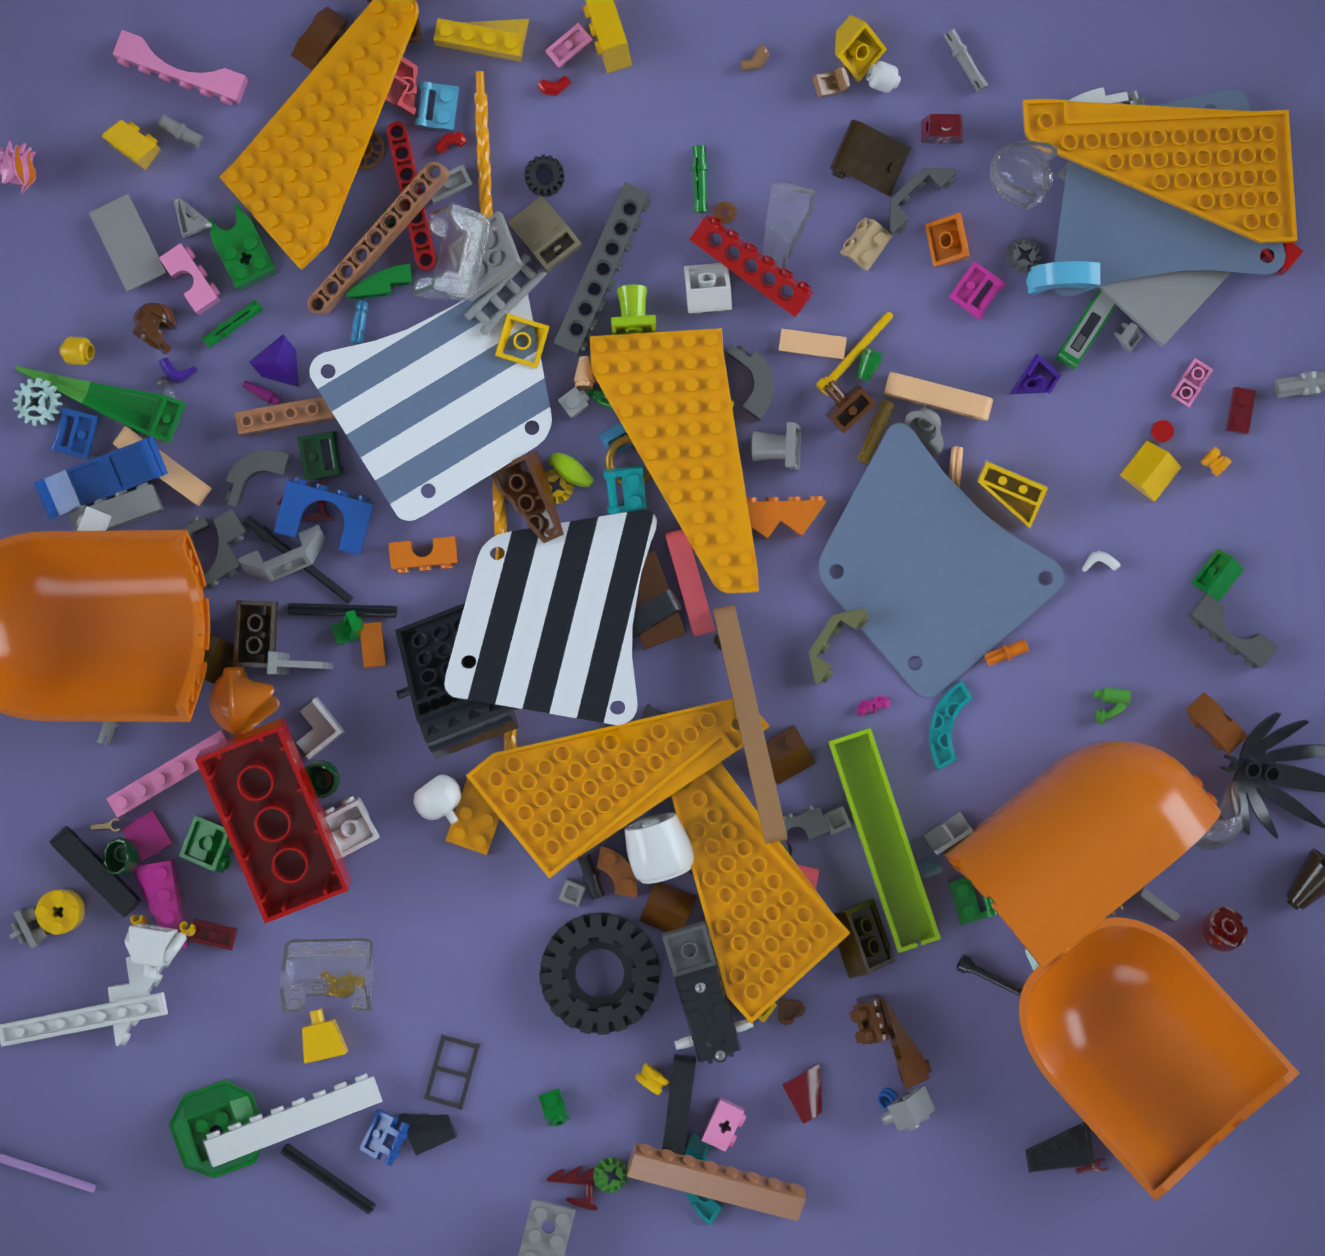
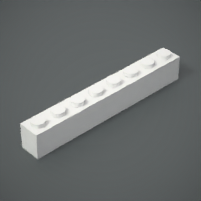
M367 1073L354 1078L355 1082L349 1084L346 1081L333 1086L334 1090L326 1092L325 1089L312 1094L313 1098L305 1100L304 1097L292 1101V1106L285 1109L282 1105L271 1109V1114L264 1117L262 1114L250 1117V1122L241 1125V1122L229 1125V1130L220 1133L217 1130L207 1134V1139H204L203 1143L211 1166L221 1165L383 1102L374 1076H368Z

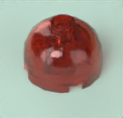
M1222 906L1212 910L1206 916L1202 924V934L1206 943L1214 950L1230 952L1245 943L1248 937L1247 925L1243 926L1241 922L1243 918L1238 912L1227 906Z

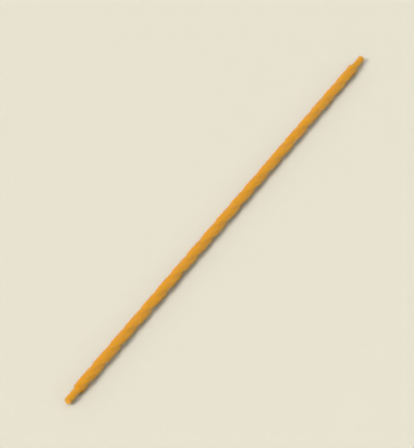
M476 71V93L474 94L476 107L475 124L480 223L493 215L490 193L491 166L489 161V129L487 125L488 99L485 93L484 71ZM493 480L494 536L507 531L505 497L500 494ZM496 547L495 560H500L504 557L505 551L501 547ZM516 729L504 734V750L517 748Z

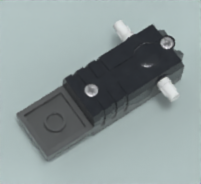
M705 922L662 933L663 942L691 1034L674 1041L676 1049L694 1046L698 1061L708 1060L709 1064L713 1063V1060L719 1063L724 1062L727 1056L734 1057L733 1052L741 1050L737 1033H741L754 1026L753 1023L751 1024L746 1019L733 1022Z

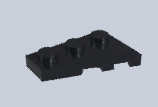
M1085 1122L1025 1150L1028 1173L1095 1165L1090 1128Z

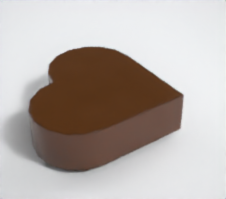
M780 998L778 1018L782 1024L790 1025L796 1017L803 1015L805 1007L799 1000Z

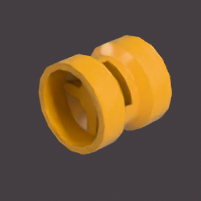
M1216 446L1200 461L1205 467L1209 466L1212 474L1216 477L1232 462L1227 456L1221 455L1220 450Z

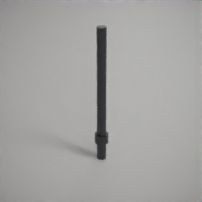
M250 516L244 522V524L257 533L261 540L268 541L283 554L292 550L274 536L265 525L261 526ZM313 565L303 568L346 603L349 604L354 598Z

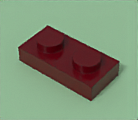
M1233 387L1225 431L1249 434L1256 390Z
M196 918L193 919L196 931L192 936H189V941L233 950L238 928Z

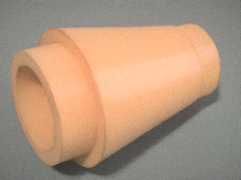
M588 356L579 357L574 377L575 387L579 390H591L595 384V377L591 369V357Z

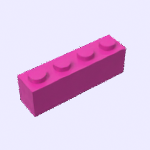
M175 859L138 865L133 872L155 925L178 929V932H181L179 925L185 920ZM187 939L184 942L181 949H185L186 947H188Z

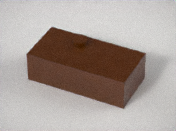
M655 551L646 556L641 572L635 609L669 590ZM677 612L639 636L644 650L684 636L686 633Z

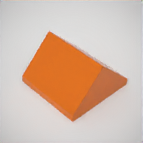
M961 213L925 224L933 267L967 261L970 254Z

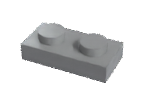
M463 164L449 171V178L431 198L433 204L473 186Z

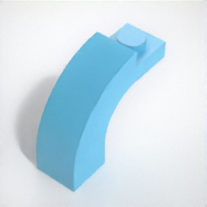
M1063 261L1033 266L1031 271L1028 272L1026 280L1028 294L1036 295L1055 288L1090 289L1100 285V263Z

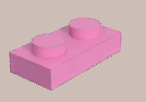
M578 22L548 47L545 53L560 69L588 46L593 39Z

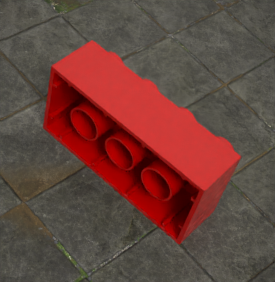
M284 717L200 750L195 758L265 924L349 891L351 883L350 874Z

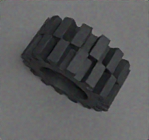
M551 155L535 156L534 160H530L525 168L526 184L534 194H539L543 197L548 195L549 197L553 193L556 194L559 188H562L565 179L563 167L559 160L554 159ZM541 168H548L553 172V178L547 184H542L536 179V173Z

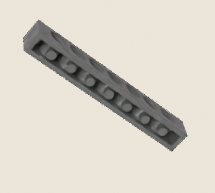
M624 182L554 340V346L579 356L580 351L585 352L589 340L586 339L589 331L593 332L598 322L595 317L598 311L602 312L607 300L604 299L606 292L612 291L616 281L613 279L616 271H621L625 261L622 259L625 251L629 252L633 240L630 238L633 231L638 232L642 220L639 219L641 213L648 210L651 202L648 199L649 192ZM632 205L636 208V212L633 215H627L624 212V208ZM619 225H624L627 228V232L624 235H618L615 232V228ZM615 245L619 250L617 254L609 255L606 252L607 247ZM606 265L610 271L606 275H600L597 272L598 267ZM592 285H598L601 288L598 295H591L588 292ZM583 305H589L592 308V312L589 315L585 316L579 312ZM574 325H580L583 328V332L578 336L571 333V328Z

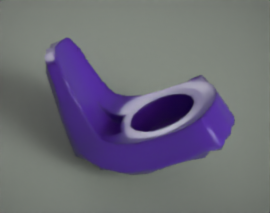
M168 358L159 360V364L167 377L176 383H183L197 371V368L194 366L179 372L172 366Z

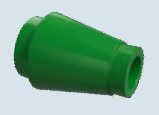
M866 348L865 352H862L857 377L869 382L882 362V353Z

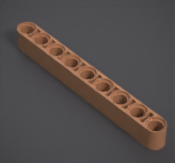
M432 161L419 172L310 296L307 305L311 312L323 316L331 313L346 296L347 292L354 287L449 178V171L444 165ZM436 168H440V175L437 178H433V171ZM425 184V192L419 195L418 188ZM410 201L411 208L408 211H404V204ZM395 217L396 225L390 228L389 221ZM381 234L382 240L379 244L376 245L374 241L376 235ZM366 250L367 258L361 261L360 254ZM352 267L353 273L350 277H347L346 270ZM337 283L338 290L335 294H333L331 291V287L333 284ZM322 299L324 306L321 310H318L317 303Z

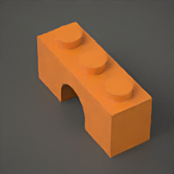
M455 536L433 538V550L426 557H419L414 553L412 541L389 543L391 569L397 570V574L410 573V568H419V571H430L432 566H441V569L454 568V564H459Z

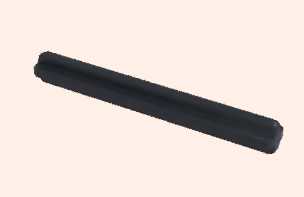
M288 604L289 615L345 616L346 612L355 610L357 617H397L396 606Z
M287 1143L283 1147L281 1154L366 1214L370 1215L376 1206L374 1202L292 1145Z

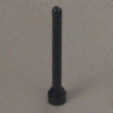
M965 954L961 956L956 967L957 971L963 974L973 973L1019 997L1021 996L1023 988L975 965L971 957Z

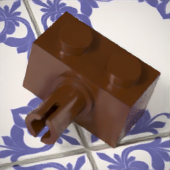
M832 380L828 384L834 390L825 385L823 390L835 401V405L825 413V416L844 434L876 403L859 385H856L845 394L835 381Z

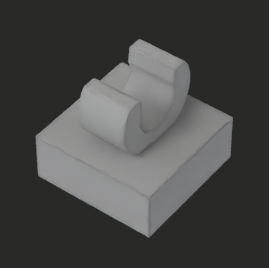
M1132 322L1129 326L1126 323L1121 324L1125 330L1122 334L1114 332V336L1120 342L1122 348L1129 353L1143 337L1139 327Z

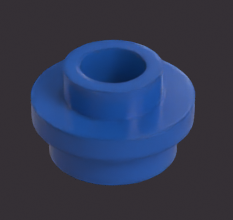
M884 1088L879 1093L878 1102L882 1108L889 1110L887 1106L899 1097L893 1089Z

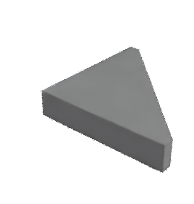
M182 198L173 199L183 239L191 238L212 227V224Z

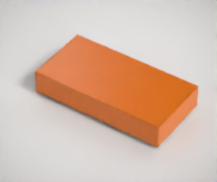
M382 622L363 624L360 637L364 668L387 666Z

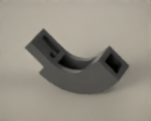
M732 345L727 351V355L750 372L754 382L753 392L742 409L760 421L767 412L773 397L774 380L771 369L766 360L756 350L749 357L747 356L749 352L740 345L737 347Z
M260 450L241 458L232 467L225 480L233 484V488H229L226 495L227 505L239 509L247 483L259 473L269 472L286 477L292 456L276 450Z

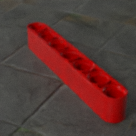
M394 121L388 125L387 135L400 193H402L418 173L409 133L402 122ZM395 129L403 130V135L399 138L393 137L392 133ZM400 150L408 151V156L405 159L397 158ZM406 171H411L413 173L412 178L408 181L403 180L402 174ZM421 187L418 188L419 195L422 194ZM407 201L404 204V211H408L411 208V202ZM424 206L419 212L423 216L422 221L419 223L411 221L408 224V229L418 267L423 272H432L437 266V258ZM419 235L427 236L425 244L419 245L416 243ZM425 256L432 257V263L428 266L421 265V260Z

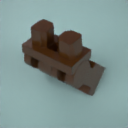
M878 994L857 998V1004L853 1005L854 1010L849 1013L851 1021L857 1023L859 1029L855 1034L856 1042L864 1045L880 1043L889 1039Z

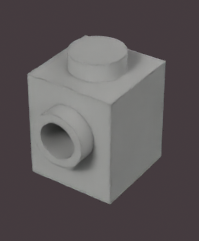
M574 387L558 399V402L571 420H573L589 408L587 401L590 399L583 389L578 391Z

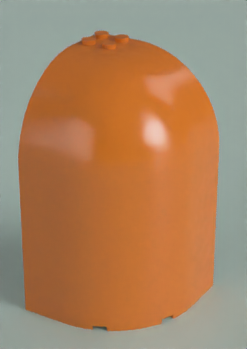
M188 530L39 531L0 539V713L34 721L190 722L207 669V663L203 661L205 651H209L210 610L209 600L204 598L202 588L206 586L205 577Z
M1101 741L1082 746L1066 754L973 829L974 832L952 845L942 854L956 871L972 881L971 883L983 897L985 896L986 899L990 897L994 903L991 905L1036 962L1044 968L1189 850L1213 826L1219 818L1221 810L1216 805L1218 802L1215 797L1203 789L1202 781L1196 775L1193 776L1184 765L1164 751L1133 741Z
M1117 917L1104 918L1044 968L1039 965L1028 977L1021 992L1019 1002L1020 1025L1025 1043L1034 1062L1050 1084L1154 1201H1157L1168 1192L1216 1144L1220 1143L1242 1121H1245L1299 1074V1071L1182 945L1159 929L1137 920Z

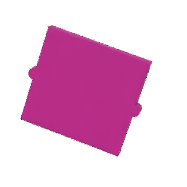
M153 810L141 818H135L133 823L121 829L126 838L132 840L136 847L139 848L141 862L155 854L159 855L161 850L173 843Z

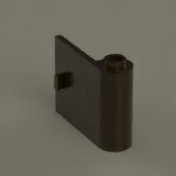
M851 120L830 169L833 171L832 175L837 178L852 177L890 196L911 148L860 121Z

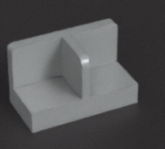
M959 811L925 833L923 837L934 854L938 855L974 832V830Z

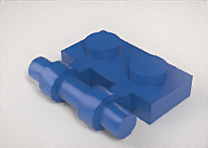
M377 1109L359 1150L375 1159H381L384 1153L387 1155L384 1163L392 1166L394 1160L400 1154L399 1148L403 1140L405 1141L408 1136L407 1130L410 1125L406 1122H401L398 1129L395 1127L398 1118L382 1109ZM391 1135H393L395 1138L391 1147H389L387 1143Z

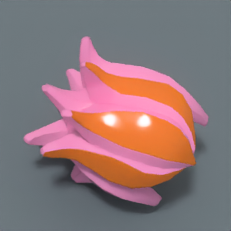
M9 141L6 151L0 146V178L4 184L10 182L22 185L21 193L23 194L36 180L33 158L37 152L30 153L32 151L31 147L24 152L26 143H23L20 147L16 145L13 151L12 143Z

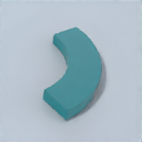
M962 680L944 694L931 718L929 747L938 771L957 760L952 746L951 732L953 723L960 710L973 700Z
M693 1132L686 1145L684 1155H690L695 1159L705 1161L712 1145L702 1141L701 1136ZM686 1192L694 1210L711 1226L723 1206L717 1200Z

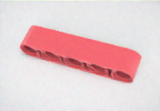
M682 529L665 533L693 636L697 637L714 632L713 620L691 544Z

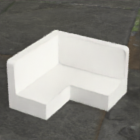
M318 697L312 699V702L300 711L313 727L310 732L296 742L306 754L305 757L308 760L316 756L345 732Z

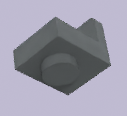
M200 516L190 519L188 521L189 525L180 529L188 530L194 548H197L192 536L211 527L208 519L205 517L201 518Z

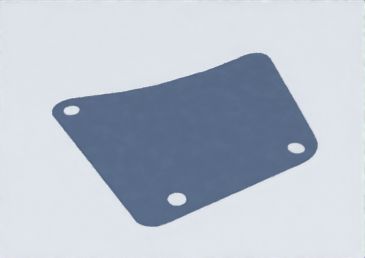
M1236 89L1220 90L1155 105L1186 108H1204L1206 105H1214L1217 109L1250 111L1247 97ZM1068 160L1054 262L1100 263V285L1090 289L1055 288L1054 291L1061 296H1075L1127 279L1177 271L1216 270L1268 275L1277 272L1285 262L1286 254L1283 243L1259 244ZM1263 249H1271L1274 252V260L1272 262L1264 263L1260 259V253Z
M903 423L893 424L885 433L819 559L820 577L827 590L846 612L863 608L869 610L867 615L870 618L865 626L860 628L906 682L920 696L927 698L940 694L1055 595L1064 583L1063 570L1056 561L1011 535L985 515L943 472L916 433L907 424ZM834 564H839L843 567L844 573L839 579H834L829 574V569ZM1043 571H1049L1053 575L1052 583L1046 586L1042 585L1038 579L1039 574ZM919 656L922 659V667L918 670L910 669L908 666L910 657Z

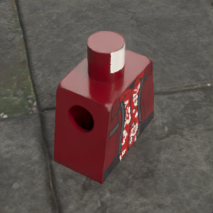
M929 114L921 120V143H963L962 116L960 114Z

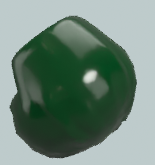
M316 760L305 768L317 798H326L337 791L340 775L336 766L331 762Z
M118 837L105 845L103 863L108 873L127 875L139 865V848L136 847L132 840Z

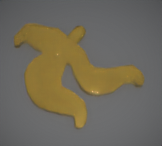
M328 971L320 974L322 978L326 979L328 985L331 986L326 991L327 997L333 995L339 998H347L354 994L355 985H362V988L366 987L365 979L352 975L351 971L348 972L347 976L340 978L334 977Z

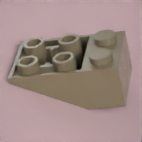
M540 196L507 222L547 274L582 248V243L543 196Z

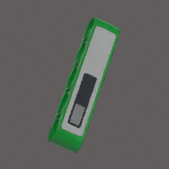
M1100 289L1055 357V359L1073 370L1077 367L1116 306Z

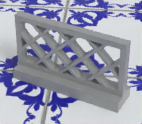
M268 651L267 674L289 675V668L333 670V663L289 660L290 653Z

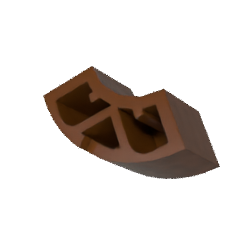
M325 7L316 14L309 28L298 39L291 56L313 70L347 31L345 27L348 20L329 7Z

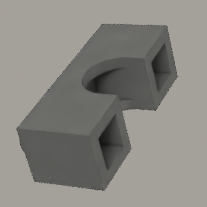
M814 805L802 809L803 814L794 816L792 813L783 817L786 833L790 829L798 827L803 829L808 839L811 840L830 832L820 807L815 808ZM786 840L780 841L786 850L789 849Z

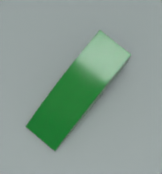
M410 264L399 265L375 273L349 290L347 298L349 300L393 296L392 287L414 284L412 266Z

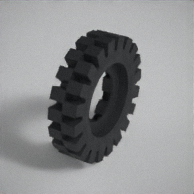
M600 912L596 914L588 913L576 919L573 918L556 931L542 955L539 977L545 1001L548 1002L551 1007L550 1010L554 1015L561 1018L564 1024L572 1029L573 1027L577 1028L582 1033L607 1035L610 1032H620L627 1029L629 1025L639 1021L643 1014L649 1010L657 994L660 970L654 945L638 925L633 924L627 918L620 915L616 916L611 913ZM594 949H605L613 952L623 964L624 979L621 986L616 992L606 997L588 995L580 988L576 979V967L579 960L584 954Z

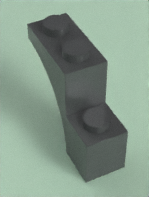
M234 509L213 520L218 532L219 548L213 565L204 575L206 586L202 587L203 589L208 587L211 590L221 584L219 580L226 576L228 579L240 573L238 569L242 568L230 544L236 545L245 540L244 535L248 534V531Z

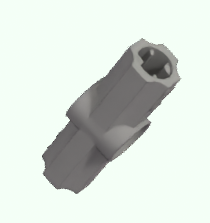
M1318 371L1301 373L1294 377L1276 379L1274 385L1275 394L1278 399L1297 395L1310 396L1320 394L1322 391H1325V372L1318 373Z

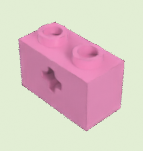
M720 1097L702 1134L701 1140L725 1152L728 1147L732 1148L737 1138L734 1133L737 1127H742L746 1119L744 1108ZM727 1120L730 1128L726 1127L722 1130L720 1122L724 1123Z

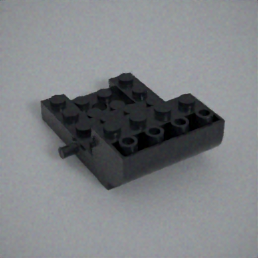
M465 603L395 630L408 687L396 690L397 697L400 700L409 695L411 696L416 721L420 725L422 735L429 750L436 759L519 728L514 707L456 698L451 696L445 689L446 672ZM446 630V634L443 637L437 638L440 631ZM467 655L462 658L461 664L464 668L470 669L475 666L476 659L471 655Z

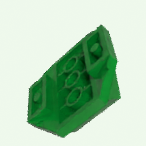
M224 1079L183 1095L169 1123V1128L183 1167L214 1179L256 1163L262 1149L212 1167L203 1140L207 1139L206 1135L213 1132V1126L218 1125L225 1132L229 1130V1125L241 1122V1125L250 1122V1117L261 1114L252 1092L234 1084V1082L228 1079Z

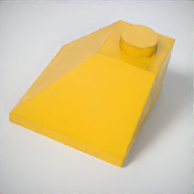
M849 15L836 31L835 55L854 79L860 82L867 74L870 66L878 61L887 48L865 21Z

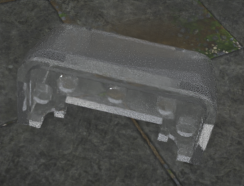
M450 204L431 211L429 228L434 235L442 238L433 278H419L414 285L413 296L422 299L466 300L472 298L476 292L490 231V221L484 214L456 204Z

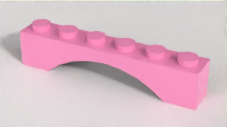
M121 30L113 51V56L118 60L117 63L125 67L133 65L138 67V71L150 75L151 72L158 74V78L171 83V80L179 82L180 87L191 90L193 87L200 90L199 93L206 97L212 98V95L220 97V101L228 105L233 103L240 104L249 81L245 75L227 68L205 73L176 69L158 58L151 51L143 37Z
M220 730L106 798L117 818L126 815L162 791L198 771L199 768L195 758L200 750L230 739L226 731Z

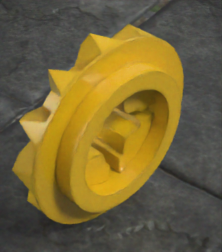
M555 469L546 471L549 482L555 483L559 477L561 478L559 485L564 491L556 490L553 492L552 496L555 504L568 500L572 495L574 485L563 479Z

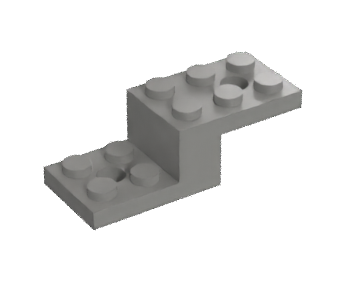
M533 1198L518 1256H564L576 1209ZM547 1220L555 1224V1229L551 1232H546L542 1227V1224Z

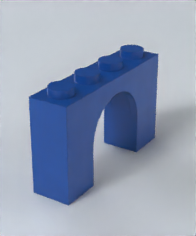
M294 477L293 480H288L274 532L296 538L303 513L308 505L319 500L329 501L340 508L345 521L338 550L360 555L375 504L370 502L371 498L362 495L354 498L349 496L350 492L340 489L332 492L327 490L328 486L315 483V486L307 485V480Z

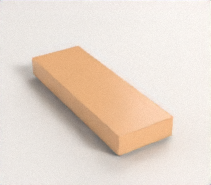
M781 329L778 351L844 360L847 337Z

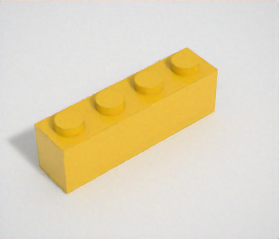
M438 18L433 40L435 46L521 62L530 19L456 22Z

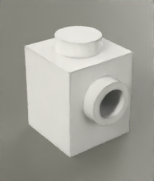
M87 506L84 514L81 513L76 523V526H78L77 531H106L112 516Z

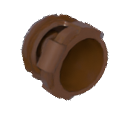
M154 302L143 304L136 310L133 316L135 328L132 333L155 350L157 349L162 354L167 355L171 350V346L165 342L159 327L168 330L177 329L174 312L164 304Z

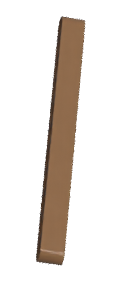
M734 604L714 608V619L765 844L787 840L786 828Z

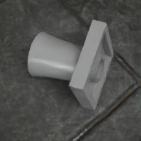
M787 422L786 434L754 431L752 437L753 461L785 459L786 468L791 471H800L802 427L797 423Z

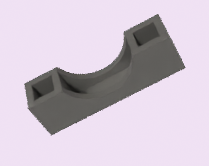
M1202 595L1187 615L1192 619L1190 622L1199 629L1203 627L1210 632L1208 636L1218 643L1222 641L1226 644V649L1233 655L1237 656L1239 654L1245 658L1243 662L1252 669H1255V667L1263 668L1278 646L1262 634H1255L1247 639H1241L1232 635L1224 624L1223 615L1225 607L1210 595Z

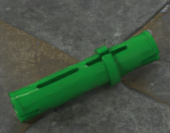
M696 145L692 146L693 166H691L694 180V213H707L706 171L709 170V167L706 165V146Z
M255 299L225 322H219L217 327L203 336L202 339L209 348H212L213 345L223 338H229L233 331L264 310Z

